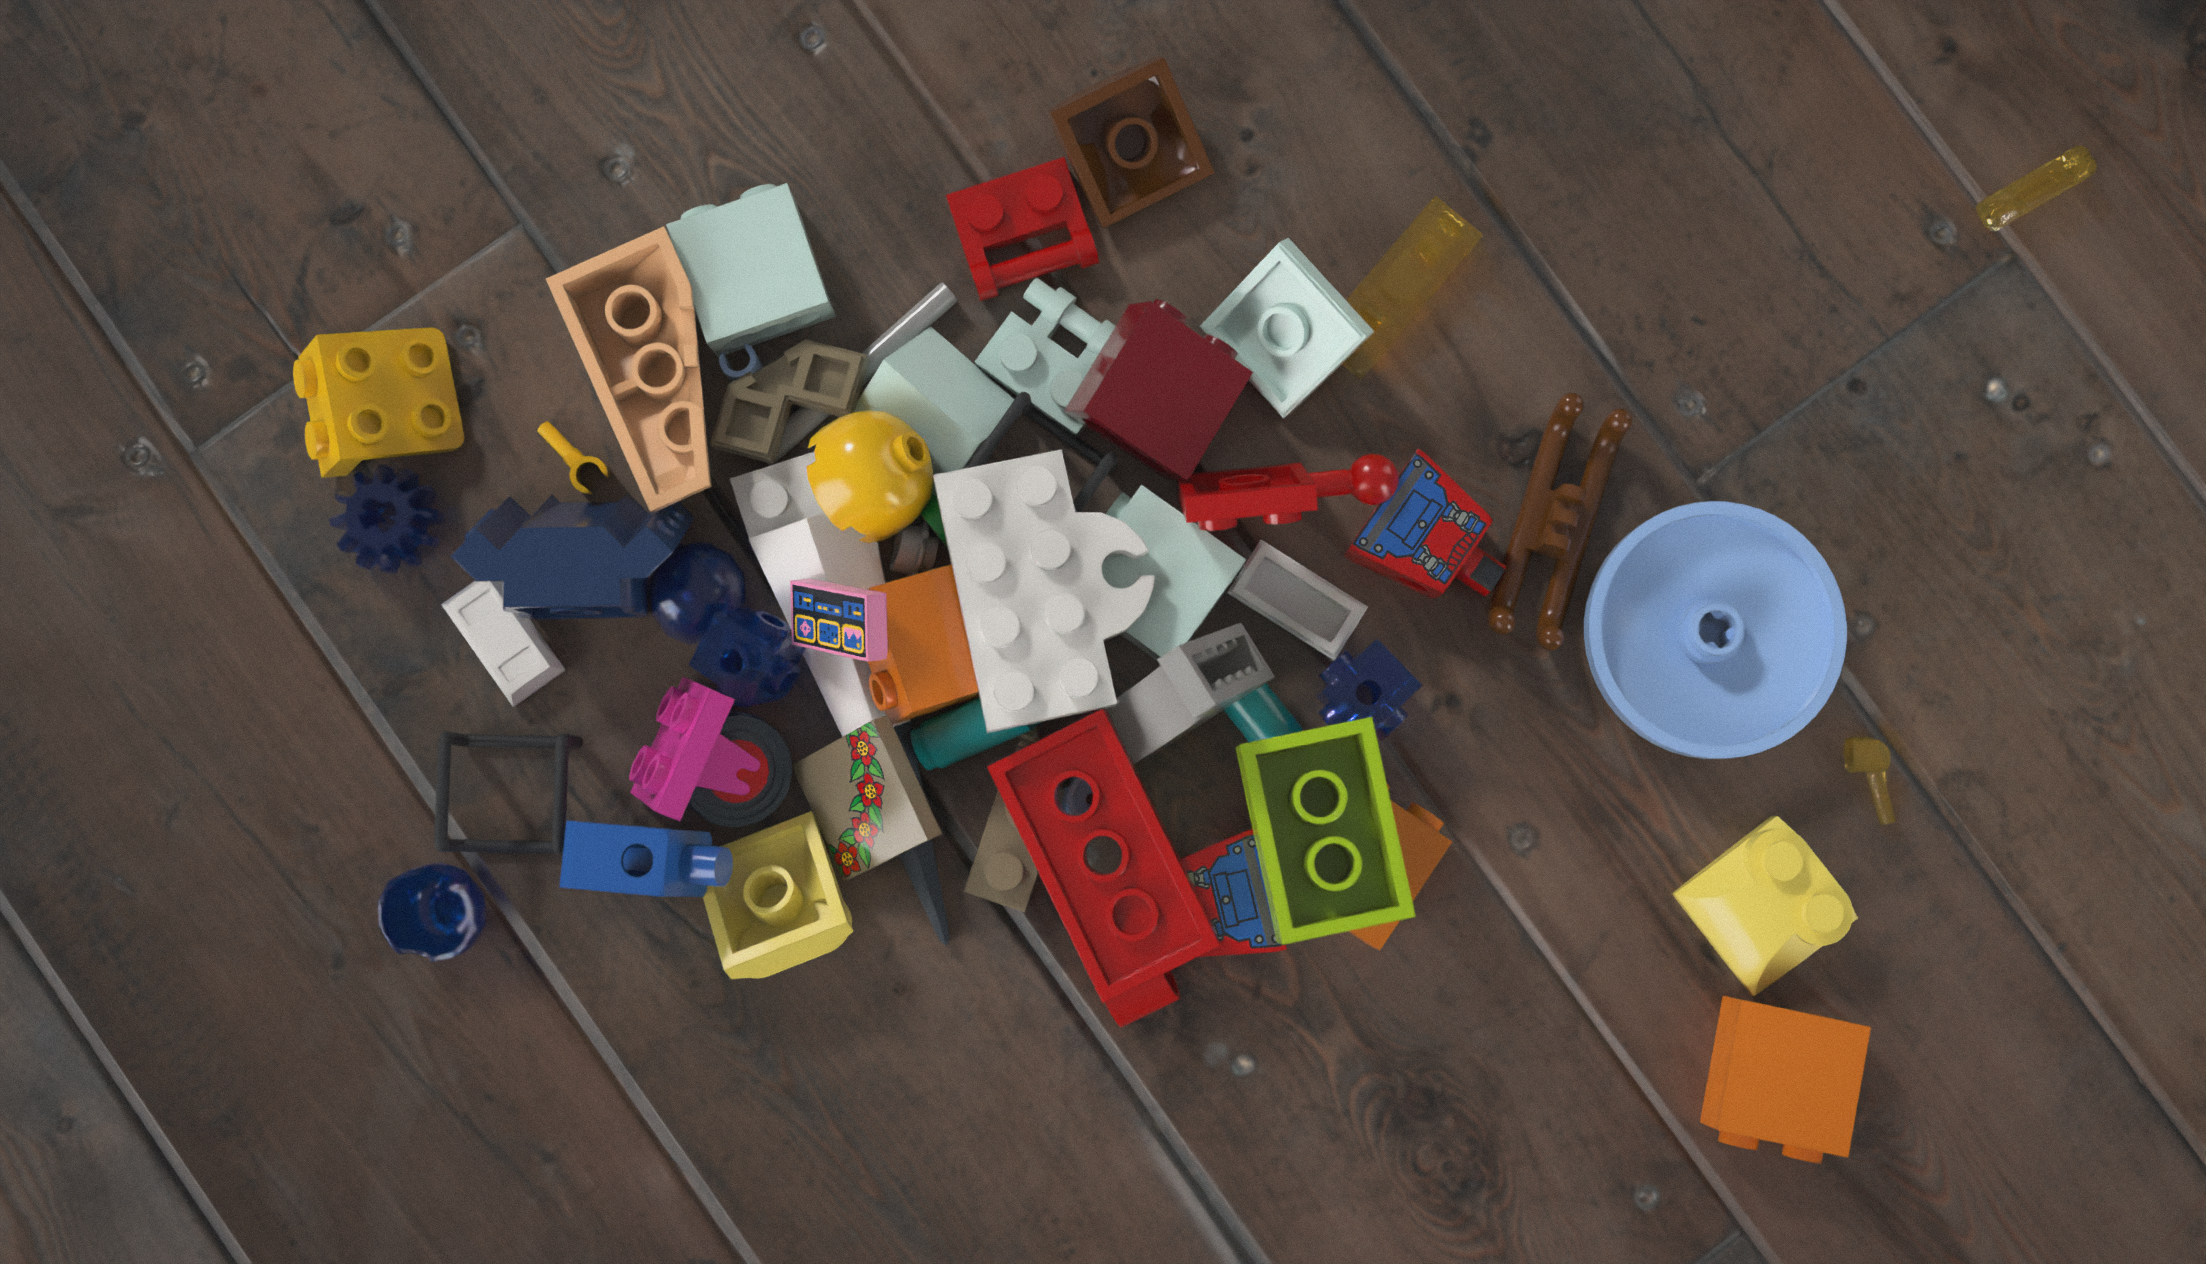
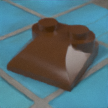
M1157 56L1128 67L1067 97L1047 111L1053 124L1055 137L1064 148L1102 228L1215 174L1165 57Z

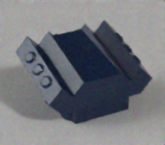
M629 493L620 501L574 503L560 502L552 494L530 516L509 496L497 509H490L464 536L465 542L450 557L476 582L503 581V611L519 613L521 618L534 620L645 618L648 615V577L673 553L695 519V516L680 502H676L654 513H648Z

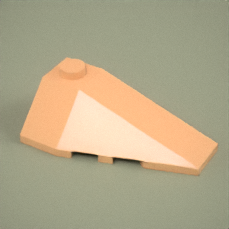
M663 226L546 278L649 511L654 513L710 488L711 478L692 285L666 228Z

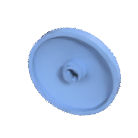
M1707 501L1675 507L1656 515L1628 533L1612 549L1599 568L1589 591L1584 616V642L1589 667L1598 689L1614 713L1629 728L1654 745L1673 753L1701 759H1727L1743 757L1775 747L1802 730L1819 713L1833 692L1842 670L1847 644V621L1841 592L1832 571L1818 550L1803 534L1775 515L1761 509L1739 503Z

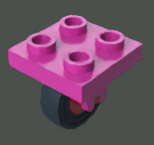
M682 677L678 688L671 686L660 702L656 721L661 723V726L652 746L644 745L632 764L629 780L635 783L630 793L655 812L679 822L688 805L690 810L711 824L731 828L755 824L773 813L788 793L793 772L790 750L778 730L760 717L730 711L735 699L686 677Z

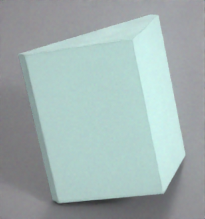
M930 326L883 359L859 398L855 412L867 410L884 411L899 417L926 442L930 452L934 477L936 474L966 469L1015 399ZM933 485L932 494L936 496L935 485Z

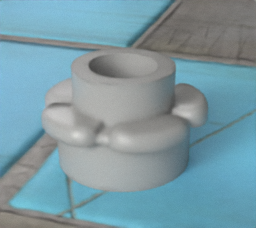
M926 521L919 525L911 523L896 534L890 557L889 569L891 571L903 573L909 577L918 574V571L926 572L932 570L937 555L939 538L929 535L930 526Z

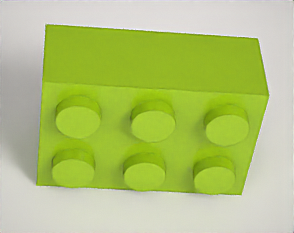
M1372 717L1244 743L1235 748L1275 937L1278 943L1284 945L1416 917Z

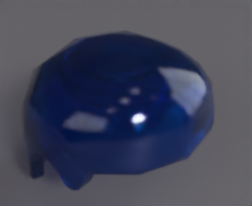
M692 542L689 545L682 544L654 571L651 577L649 599L652 616L667 636L687 645L715 642L723 638L726 631L743 612L744 602L746 601L745 573L731 553L709 542Z
M446 863L422 864L390 879L377 901L378 927L390 948L400 955L416 954L430 959V962H440L463 954L477 944L486 925L485 893L465 870Z

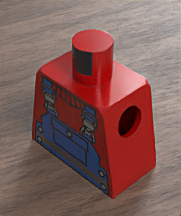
M1417 449L1398 475L1399 483L1394 495L1386 502L1377 505L1343 556L1362 567L1433 599L1441 596L1454 578H1457L1485 598L1507 567L1477 546L1493 520L1426 453Z
M1253 829L1242 831L1180 858L1221 943L1219 947L1198 957L1268 953L1287 950L1286 944L1282 945L1276 941Z

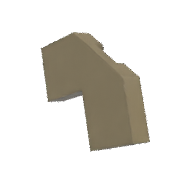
M810 340L800 342L783 352L784 356L753 374L748 372L727 385L710 445L715 450L775 464L792 405L839 417L855 412L869 365V358L863 353Z

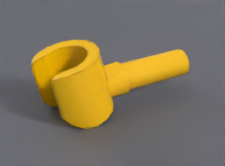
M549 421L540 425L537 432L571 468L569 476L574 488L585 494H593L580 481V471L588 464H596L601 472L610 479V469L605 462L597 457L584 456Z

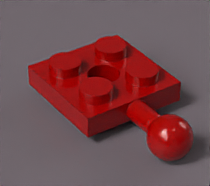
M1367 454L1354 461L1348 470L1308 473L1301 462L1196 472L1191 474L1188 481L1176 480L1178 501L1186 523L1198 522L1200 530L1216 531L1236 527L1237 518L1263 516V522L1266 524L1297 522L1302 519V512L1318 510L1317 498L1352 494L1358 501L1364 504L1378 505L1386 502L1394 495L1398 487L1399 476L1395 465L1390 459L1380 454Z

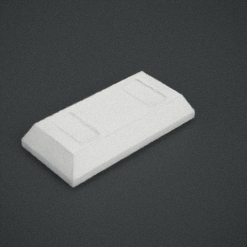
M1263 540L1259 541L1227 594L1334 661L1368 606Z
M473 581L441 604L513 707L566 671L531 619L521 618L519 613L503 611V581Z

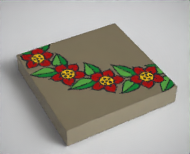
M888 715L866 723L792 765L844 882L942 834Z

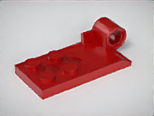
M1102 708L987 766L1102 1003L1106 1004L1116 1023L1120 1027H1124L1181 999L1178 985L1171 970L1219 947L1221 943L1211 919L1107 709ZM1070 777H1078L1085 780L1093 792L1092 804L1082 815H1073L1066 812L1058 800V791L1061 784ZM1098 836H1107L1114 839L1121 848L1122 861L1118 869L1113 873L1104 874L1097 872L1090 866L1087 860L1088 845Z

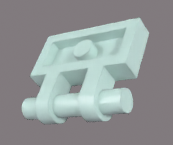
M1035 278L1025 291L1023 298L1042 311L1040 316L1031 326L1011 311L974 362L981 371L1016 396L1021 392L1029 393L1033 407L1075 437H1078L1086 426L1064 412L1116 326L1107 319L1100 323L1076 306L1077 298L1062 287L1055 291L1040 279ZM1060 325L1087 343L1086 348L1078 358L1050 339Z

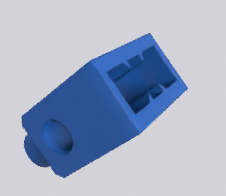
M566 821L560 888L662 897H704L707 892V886L724 887L727 885L732 875L733 857L729 848L711 846L712 837L710 832Z

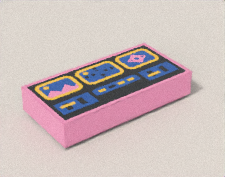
M814 579L790 581L792 645L867 662L887 659L886 593Z

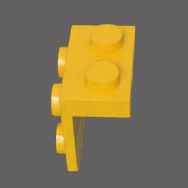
M437 328L319 334L313 338L299 355V360L294 362L293 379L295 389L299 398L307 399L311 420L305 426L306 448L312 460L318 459L321 478L347 476L362 460L452 452L457 450L464 442V432L444 334Z

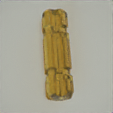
M2076 145L2062 153L2059 157L2048 161L2010 183L2009 186L1984 198L1976 206L1977 215L1982 220L1985 228L1989 231H1997L2019 218V216L2022 217L2095 174L2097 163L2091 157L2088 148L2083 145Z

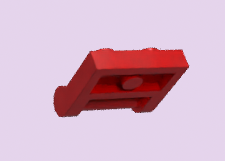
M1065 157L946 195L980 302L997 297V290L1076 264H1079L1080 268L1084 269L1100 263L1096 246L1084 217ZM1067 227L1071 239L1069 241L991 266L988 264L985 253Z

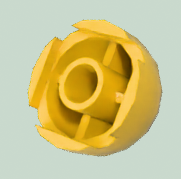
M867 410L853 412L839 417L822 427L810 438L808 448L815 445L816 447L814 451L815 462L806 466L808 481L817 503L829 520L841 531L853 527L859 533L866 535L859 539V541L865 543L883 541L901 532L915 521L928 504L934 485L930 452L924 439L899 417L884 411Z

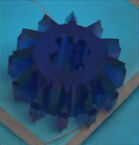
M380 464L376 467L373 480L362 472L352 473L353 484L357 490L353 495L341 490L334 493L335 499L347 506L346 513L335 514L328 520L332 527L346 530L336 545L340 551L345 553L356 552L355 563L357 566L370 570L378 563L383 572L395 574L400 567L401 558L414 567L422 564V556L417 548L420 543L432 548L439 545V539L435 535L428 533L427 528L429 525H438L445 520L444 514L437 509L427 508L435 500L437 492L429 485L418 486L419 475L406 468L396 476L392 467ZM386 508L397 512V516H389V519L395 521V523L388 531L378 527V523L386 522L385 519L380 518L381 513Z

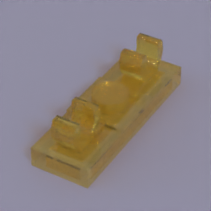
M1436 195L1346 300L1375 331L1342 363L1360 380L1365 377L1483 237L1480 231Z

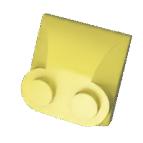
M812 811L720 846L729 848L732 853V875L724 887L707 886V892L703 900L723 970L731 979L765 978L834 951L853 932L851 912L843 900L820 829Z
M1778 816L1767 818L1671 893L1751 996H1756L1822 946L1841 940L1849 931L1851 924L1858 919L1846 892L1805 840Z

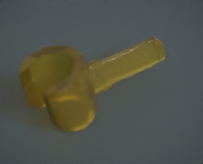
M1871 737L1847 738L1843 744V759L1846 770L1849 773L1867 772V782L1870 786L1879 824L1884 825L1895 822L1885 772L1890 765L1891 755L1889 748L1883 742L1874 740Z

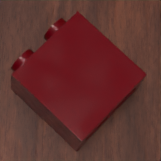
M1155 299L1153 302L1129 304L1064 412L1163 478L1188 481L1253 372L1235 360L1238 353L1230 345L1212 335L1206 334L1203 338L1185 325L1187 317L1172 305L1159 299Z

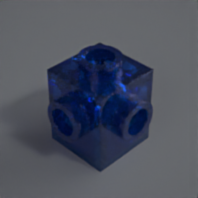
M749 607L717 609L688 665L716 683L717 692L735 699L733 704L741 707H750V705L779 701V699L785 697L791 691L799 678L800 667L797 665L806 648L792 645V636L788 634L791 629L790 626L771 613L760 610L755 612Z
M1376 639L1356 658L1345 650L1319 675L1326 686L1315 696L1324 705L1318 714L1328 726L1372 717L1376 736L1382 741L1408 717L1409 714L1401 706L1423 685ZM1357 686H1363L1369 690L1371 694L1370 705H1364L1359 702L1356 697Z

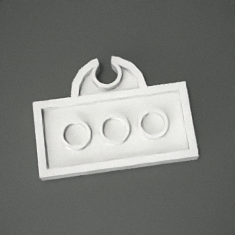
M1062 449L934 475L935 490L987 733L1116 706L1117 700L1104 641L1125 633L1144 613L1154 588V575H1141L1132 586L1119 589L1112 587L1105 581L1102 575V563L1109 556L1122 554L1134 560L1147 555L1149 550L1143 539L1124 521L1104 513L1075 512Z

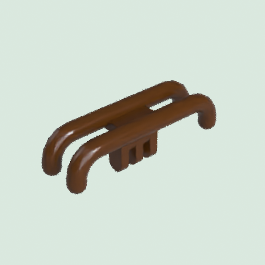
M1576 393L1564 394L1558 400L1550 415L1503 560V564L1507 567L1495 585L1488 611L1487 622L1489 628L1498 635L1510 633L1515 627L1514 610L1532 552L1556 559L1536 629L1537 643L1547 651L1557 650L1564 643L1565 636L1562 628L1618 448L1624 435L1631 428L1633 420L1630 412L1625 409L1618 408L1610 412L1604 419L1595 438L1580 487L1564 483L1553 491L1554 482L1570 433L1577 417L1584 408L1583 399Z

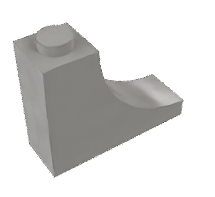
M1238 623L1181 644L1157 659L1160 666L1155 671L1117 697L1116 706L1106 709L1133 764H1136L1161 751L1266 684L1275 676L1242 623Z

